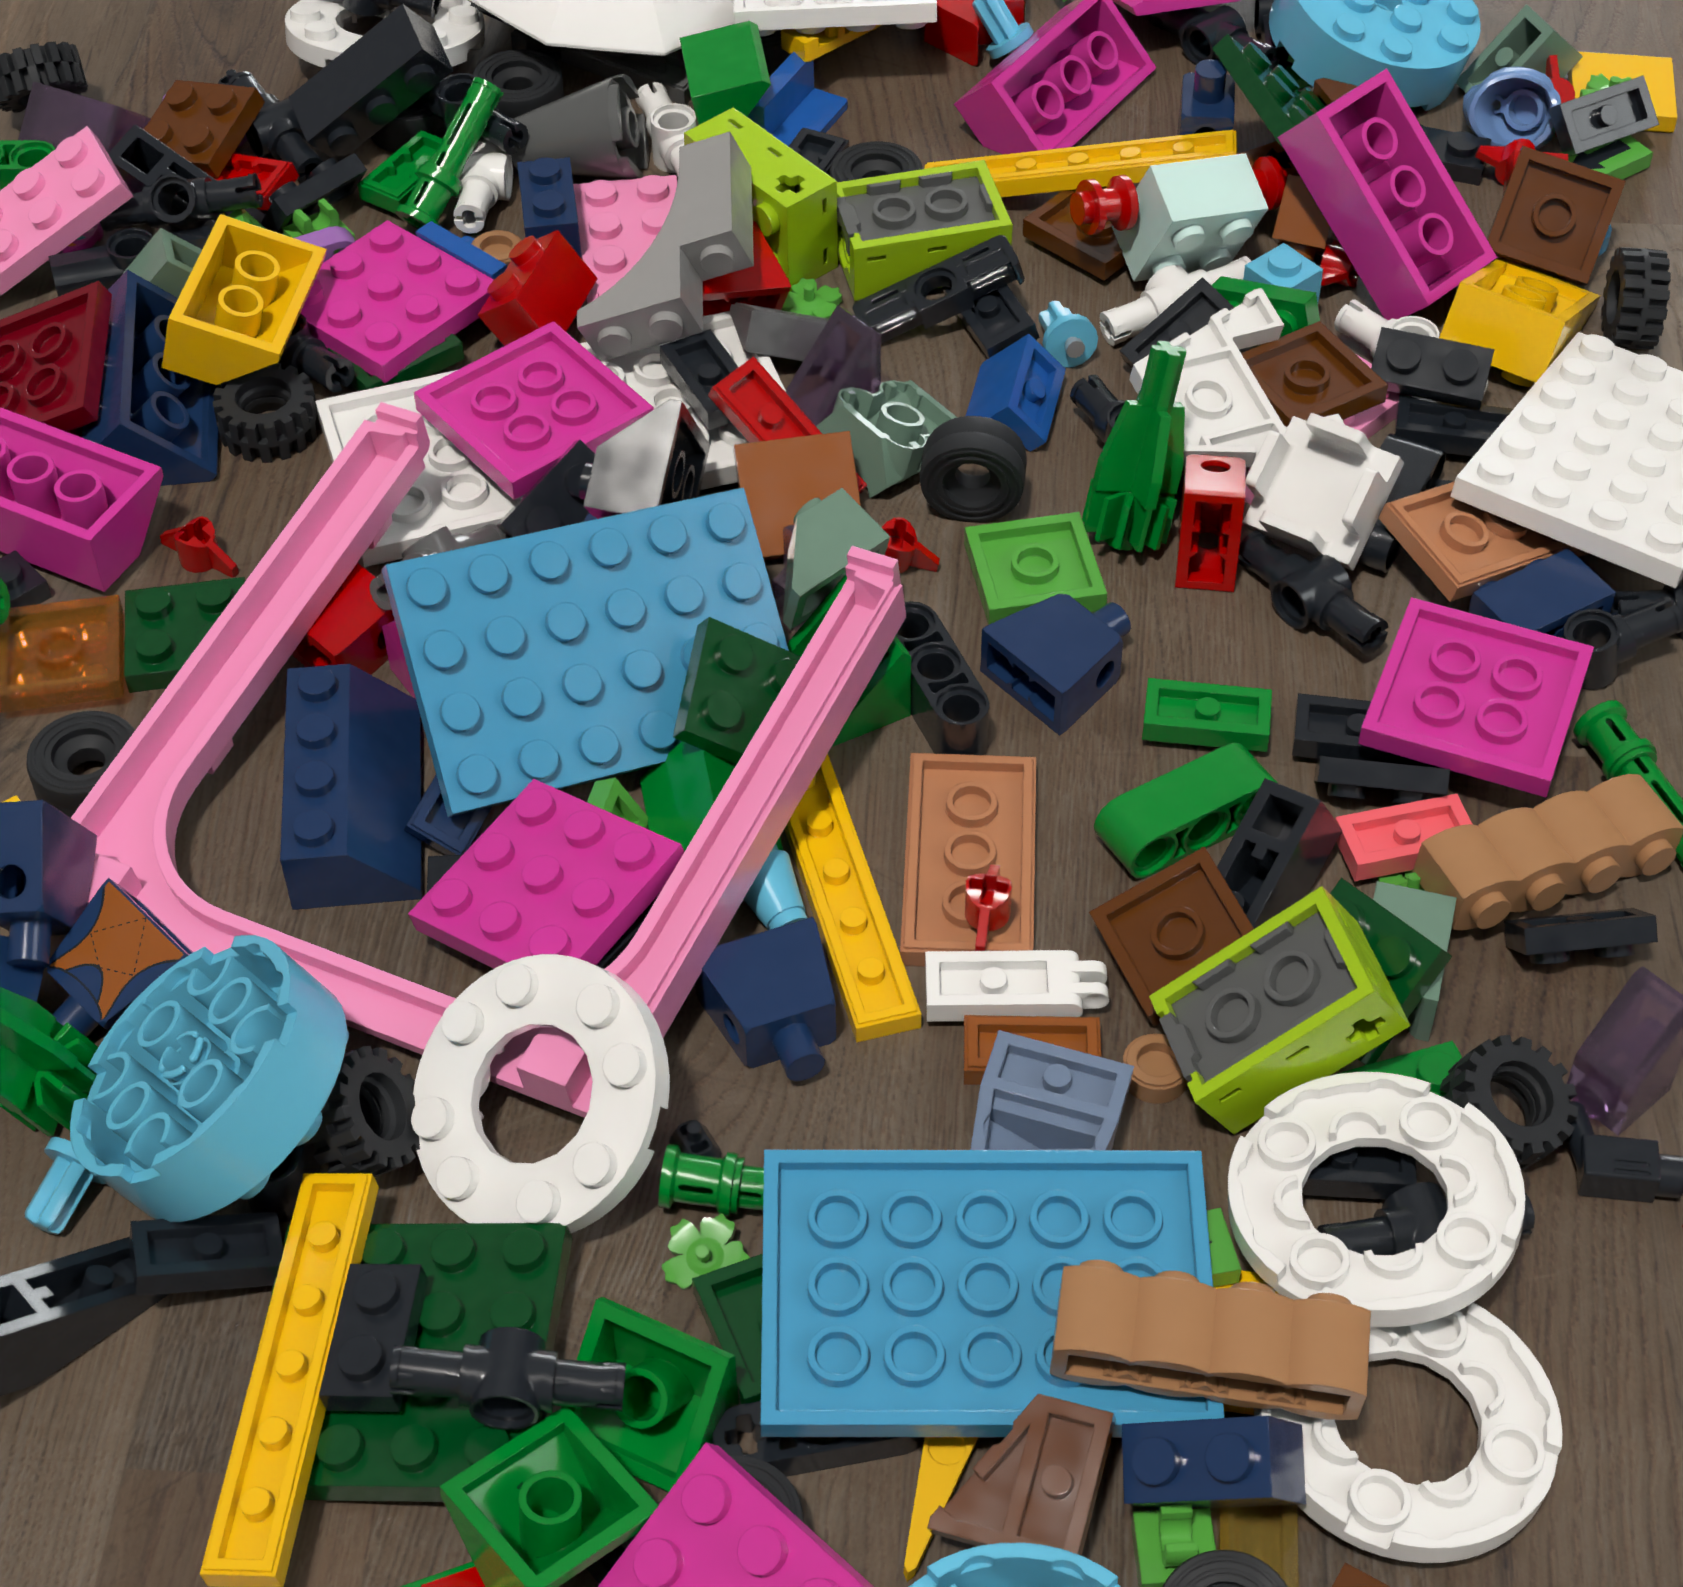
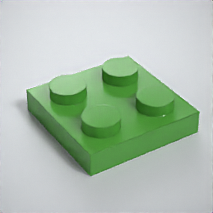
M1080 512L964 528V546L988 625L1057 594L1070 595L1090 612H1095L1107 604V591Z

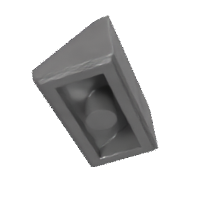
M735 302V305L731 304L730 315L741 345L746 351L835 367H842L845 364L852 330L848 324L828 318Z

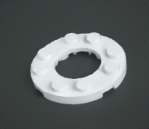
M300 0L285 15L286 43L289 49L301 59L324 68L331 60L333 61L362 37V35L344 30L343 19L351 16L352 23H357V19L364 16L346 10L342 4L343 0ZM442 0L440 9L434 18L416 13L434 26L452 67L467 61L469 50H481L485 43L483 13L479 12L477 8L470 6L471 2L468 0ZM386 10L382 15H378V17L384 19L389 15V10Z
M558 954L526 956L498 966L477 979L444 1011L443 1016L434 1028L425 1046L415 1078L413 1095L415 1096L416 1106L412 1112L411 1124L415 1133L419 1135L420 1149L416 1151L422 1169L438 1197L450 1210L468 1223H560L563 1226H567L570 1233L587 1227L611 1211L627 1196L649 1165L655 1151L648 1149L656 1129L660 1107L668 1109L670 1074L668 1056L659 1026L649 1007L629 984L615 974L575 957ZM533 1028H559L572 1035L587 1055L593 1081L589 1110L577 1135L557 1154L536 1163H514L497 1153L483 1131L481 1120L484 1116L479 1111V1101L490 1082V1064L496 1054H501L505 1051L504 1046L513 1037Z
M1352 1072L1326 1076L1306 1082L1288 1090L1264 1107V1116L1251 1128L1246 1137L1240 1136L1234 1148L1228 1173V1214L1235 1240L1254 1271L1280 1295L1293 1300L1307 1299L1309 1296L1317 1293H1333L1344 1296L1353 1305L1371 1311L1370 1327L1411 1326L1448 1316L1470 1305L1491 1289L1508 1268L1519 1245L1525 1211V1188L1520 1165L1506 1138L1493 1122L1469 1102L1465 1108H1462L1452 1101L1430 1092L1431 1083L1417 1078L1383 1072ZM1354 1147H1386L1414 1157L1434 1173L1446 1193L1447 1213L1440 1222L1437 1232L1424 1243H1416L1415 1248L1395 1255H1374L1372 1250L1364 1251L1363 1255L1348 1250L1345 1244L1338 1238L1330 1234L1320 1233L1314 1228L1303 1207L1302 1189L1311 1171L1330 1155Z
M1474 1302L1468 1305V1308H1463L1448 1316L1426 1323L1401 1327H1370L1369 1361L1396 1358L1423 1364L1449 1379L1471 1406L1478 1425L1477 1452L1467 1468L1445 1481L1430 1483L1427 1480L1415 1485L1404 1482L1399 1476L1390 1471L1369 1468L1358 1460L1357 1453L1350 1451L1341 1440L1335 1420L1303 1416L1282 1408H1254V1416H1272L1302 1424L1306 1504L1297 1506L1321 1527L1343 1541L1379 1556L1400 1561L1445 1563L1464 1560L1493 1550L1513 1538L1533 1518L1545 1499L1555 1475L1558 1455L1562 1449L1561 1415L1556 1396L1542 1366L1530 1349L1508 1326Z

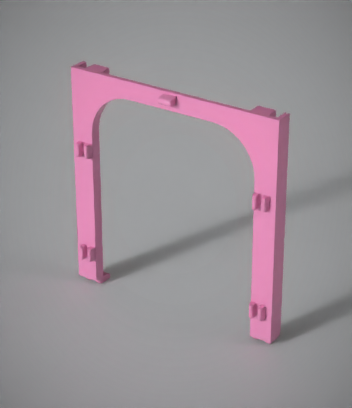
M381 402L375 410L378 417L376 422L363 421L72 815L71 819L97 835L88 904L101 885L110 878L140 899L193 952L206 947L213 954L231 948L235 936L256 935L267 938L279 946L337 997L345 1013L347 1026L423 1055L425 1046L434 1028L443 1016L446 1008L456 998L213 906L187 887L179 876L175 860L177 827L182 812L194 790L207 773L213 774L234 745L232 740L234 734L367 548H375L392 524V513L425 469L423 458L429 450L430 440L422 414ZM855 546L851 547L847 554L848 564L845 567L847 580L637 933L623 952L605 968V970L615 974L629 984L640 995L653 1014L663 1038L701 974L703 966L716 948L906 619L903 585H901L898 559ZM533 1028L513 1037L504 1046L505 1051L494 1056L490 1064L491 1082L583 1118L586 1117L590 1106L593 1081L587 1055L572 1035L559 1028Z

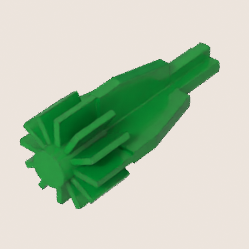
M1157 341V345H1151L1141 390L1138 393L1137 399L1125 401L1101 451L1094 478L1090 482L1082 516L1086 532H1096L1094 540L1098 542L1105 540L1108 545L1119 550L1135 549L1136 552H1142L1144 545L1154 550H1159L1161 543H1167L1177 504V499H1174L1177 494L1184 464L1185 407L1181 402H1174L1187 353L1184 347L1172 346L1168 341Z
M0 987V1107L31 1130L39 1129L47 1136H54L58 1122L70 1131L71 1112L74 1101L82 1098L87 1100L97 1073L90 1069L88 1065L98 1046L68 1022L63 1026L56 1020L55 1016L36 1001Z

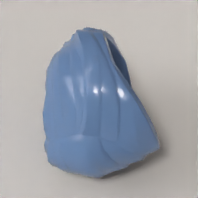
M1519 66L1504 67L1492 72L1482 83L1469 89L1463 98L1462 111L1466 123L1472 132L1478 137L1492 139L1491 146H1506L1514 140L1523 138L1530 140L1534 144L1535 149L1539 150L1551 141L1555 134L1548 109L1561 104V98L1554 89L1552 80L1546 74L1531 68Z

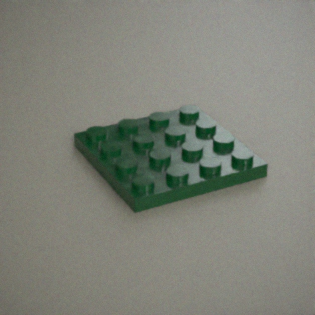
M560 1223L370 1224L361 1264L422 1265L428 1278V1285L414 1347L463 1351L465 1344L478 1345L481 1335L488 1330L498 1327H516L538 1334L545 1340L547 1350L554 1351L573 1238L569 1228ZM288 1224V1228H287V1232H286V1236H285V1240H284V1244H283V1250H284V1247H285V1243H286L287 1235H288V1232H289L290 1224ZM403 1395L400 1412L326 1410L305 1500L443 1502L440 1496V1485L542 1421L543 1413L539 1412L537 1422L529 1427L518 1430H502L479 1423L471 1416L469 1407L459 1406L458 1398ZM523 1481L517 1486L518 1489H521Z

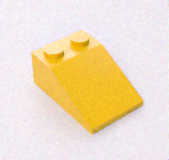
M1498 258L1460 282L1439 338L1494 349L1491 366L1503 370L1501 376L1504 379L1521 386L1531 387L1575 335L1582 330L1597 306L1601 295L1514 262Z

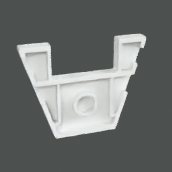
M1262 288L1254 289L1246 294L1243 303L1229 311L1224 308L1212 315L1209 323L1195 333L1189 335L1185 332L1169 342L1172 346H1181L1187 351L1174 401L1181 402L1185 407L1183 466H1185L1186 456L1198 454L1237 457L1246 461V467H1252L1269 430L1284 436L1288 426L1283 425L1239 349L1276 341L1280 338L1284 323ZM1149 355L1133 364L1129 380L1137 394L1141 390ZM1339 414L1325 417L1345 425Z

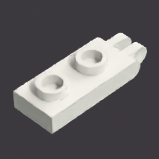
M1074 951L925 952L927 1022L964 1021V1015L1080 1017L1083 1009H1099L1109 1003L1108 987L1105 985L1107 982L1106 965L1095 960L1079 961V956Z

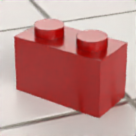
M558 230L538 239L534 236H528L510 251L509 258L511 262L504 273L500 274L489 285L487 292L490 296L478 313L479 318L504 346L553 321L567 332L577 315V310L581 308L598 279Z

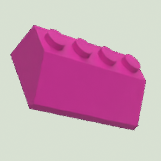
M1074 0L1058 11L1033 33L1027 41L1015 49L955 102L954 105L982 146L1000 154L1073 147L1157 67L1112 0Z
M0 407V551L9 554L16 550L29 563L105 592L141 553L164 477L162 468Z

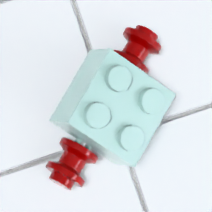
M1246 153L1151 165L1137 188H1135L1132 180L1126 175L1113 176L1109 180L1107 188L1104 189L1095 179L1082 180L1078 184L1075 193L1071 196L1070 214L1073 222L1079 225L1086 235L1101 233L1106 222H1111L1118 244L1123 250L1122 254L1133 282L1149 280L1157 271L1171 265L1181 266L1188 274L1199 269L1208 272L1232 262L1246 240L1253 234L1255 227L1265 213L1279 208L1288 175L1286 170L1272 156L1259 157L1251 167Z

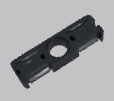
M998 235L854 303L852 308L870 348L873 351H881L880 344L922 324L925 329L930 328L974 307L973 300L1016 280L1021 285L1025 277L1019 259L1008 239L1004 235ZM944 286L951 288L950 292L943 298L937 300L926 299L929 292L935 288Z

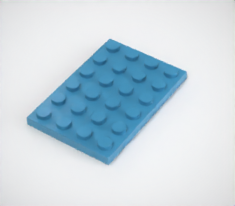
M744 487L386 564L381 570L448 817L512 802L533 779L560 790L649 768L665 762L668 753L682 742L673 738L674 728L697 625L708 617L789 651Z
M764 1150L761 1437H1006L1013 1429V1421L1037 1394L1114 1413L1116 1422L1112 1437H1122V1424L1224 1418L1223 1403L1203 1396H1164L1137 1390L1127 1385H1090L1065 1380L1049 1374L1063 1266L1079 1265L1087 1260H1105L1117 1264L1124 1272L1138 1277L1155 1276L1163 1271H1181L1193 1275L1200 1283L1213 1287L1202 1152L1151 1150Z

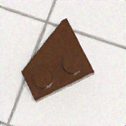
M1037 1394L1013 1421V1429L1002 1442L992 1445L972 1468L974 1474L944 1508L939 1506L930 1516L927 1529L931 1534L975 1546L996 1543H1032L1064 1549L1082 1556L1116 1422L1114 1413Z

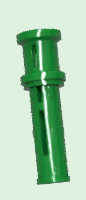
M474 77L467 95L451 121L436 153H434L430 162H424L423 165L419 166L416 172L419 179L406 204H399L395 211L397 216L417 229H420L430 221L438 224L451 196L457 197L461 190L460 185L462 182L459 177L486 128L493 111H495L504 95L497 86L485 79Z
M1608 700L1597 704L1583 714L1575 724L1573 730L1574 737L1580 744L1590 746L1603 763L1602 773L1606 780L1626 774L1641 775L1683 826V798L1656 765L1657 752L1655 746L1650 740L1640 738L1627 722L1628 714L1623 704L1617 700ZM1683 835L1676 848V857L1681 862L1682 868Z
M667 1145L660 1178L659 1208L670 1209L674 1202L717 1208L718 1214H724L725 1217H730L731 1214L737 1215L739 1208L763 1211L764 1167L745 1165V1158L739 1157L738 1153L727 1152L724 1158L681 1153L679 1145Z

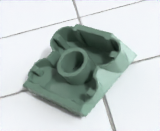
M892 380L882 382L878 392L874 394L854 387L841 389L837 395L832 414L816 427L822 434L850 431L855 470L866 482L868 495L871 498L894 484H899L919 473L922 465L924 445L930 434L942 423L957 417L912 380L906 382Z

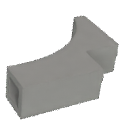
M730 131L679 147V176L675 196L666 220L653 243L632 269L614 286L594 301L577 310V328L600 361L702 333L703 281L754 266L751 166Z

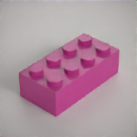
M1387 68L1277 137L1385 319H1399L1409 316L1431 305L1458 286L1462 280L1497 258Z

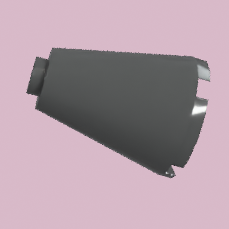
M625 74L612 76L513 118L526 125L528 129L526 144L522 149L516 147L517 152L511 155L515 168L518 170L517 162L534 161L543 157L553 159L570 157L572 176L620 180L644 177L640 170L648 168L649 144L644 113L635 114L630 99L639 98V95L631 78Z

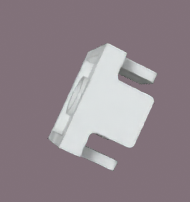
M1310 413L1307 421L1293 416L1284 436L1269 430L1246 477L1245 484L1254 494V498L1243 520V524L1250 530L1260 531L1265 536L1317 557L1329 555L1335 558L1343 567L1353 571L1401 472L1404 462L1400 456L1374 447L1366 435L1357 429L1314 413Z

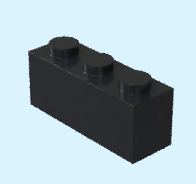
M401 4L288 98L306 142L339 162L353 153L385 125L392 122L400 113L425 93L432 90L435 85L454 70L434 26L404 4Z

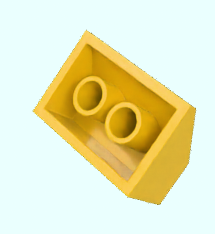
M220 214L168 318L162 368L219 385L278 363L323 264L327 249Z

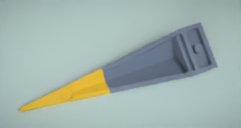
M999 1030L980 1085L970 1150H1112L1130 1088L1134 1066ZM979 1437L924 1438L903 1569L907 1582L916 1575L934 1536L927 1529L930 1516L939 1506L944 1508L950 1501Z

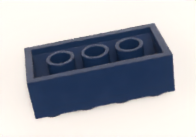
M127 270L108 289L112 294L98 419L82 427V438L161 467L164 475L161 486L210 482L217 476L218 427L213 407V394L215 389L219 388V385L162 368L168 318L178 298Z
M351 664L287 669L280 862L292 910L422 899V841L403 830L422 799V719L416 699Z

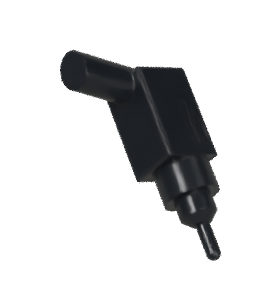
M1569 1101L1570 1104L1579 1106L1578 1118L1570 1123L1575 1128L1570 1137L1566 1139L1576 1164L1577 1193L1579 1196L1653 1203L1655 1196L1681 1198L1683 1194V1156L1659 1154L1657 1140L1595 1135L1584 1105L1576 1101Z

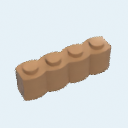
M1626 774L1606 780L1589 791H1570L1556 795L1534 808L1521 807L1501 812L1479 825H1460L1441 831L1421 843L1413 872L1421 878L1420 885L1425 891L1457 897L1452 922L1453 930H1469L1477 927L1487 929L1500 923L1509 912H1525L1533 909L1543 911L1557 904L1565 894L1599 893L1611 887L1620 877H1634L1642 874L1651 876L1663 871L1676 857V848L1683 835V826L1641 775Z
M1087 1260L1079 1265L1063 1266L1049 1374L1083 1384L1100 1386L1127 1385L1137 1390L1164 1396H1203L1216 1402L1239 1407L1259 1409L1282 1408L1295 1414L1313 1418L1355 1420L1358 1419L1367 1397L1371 1311L1353 1305L1346 1297L1333 1293H1317L1309 1296L1307 1299L1293 1300L1277 1294L1271 1287L1257 1282H1240L1232 1285L1230 1288L1216 1289L1207 1284L1200 1283L1193 1275L1181 1271H1163L1155 1276L1138 1277L1124 1272L1115 1263L1105 1260Z

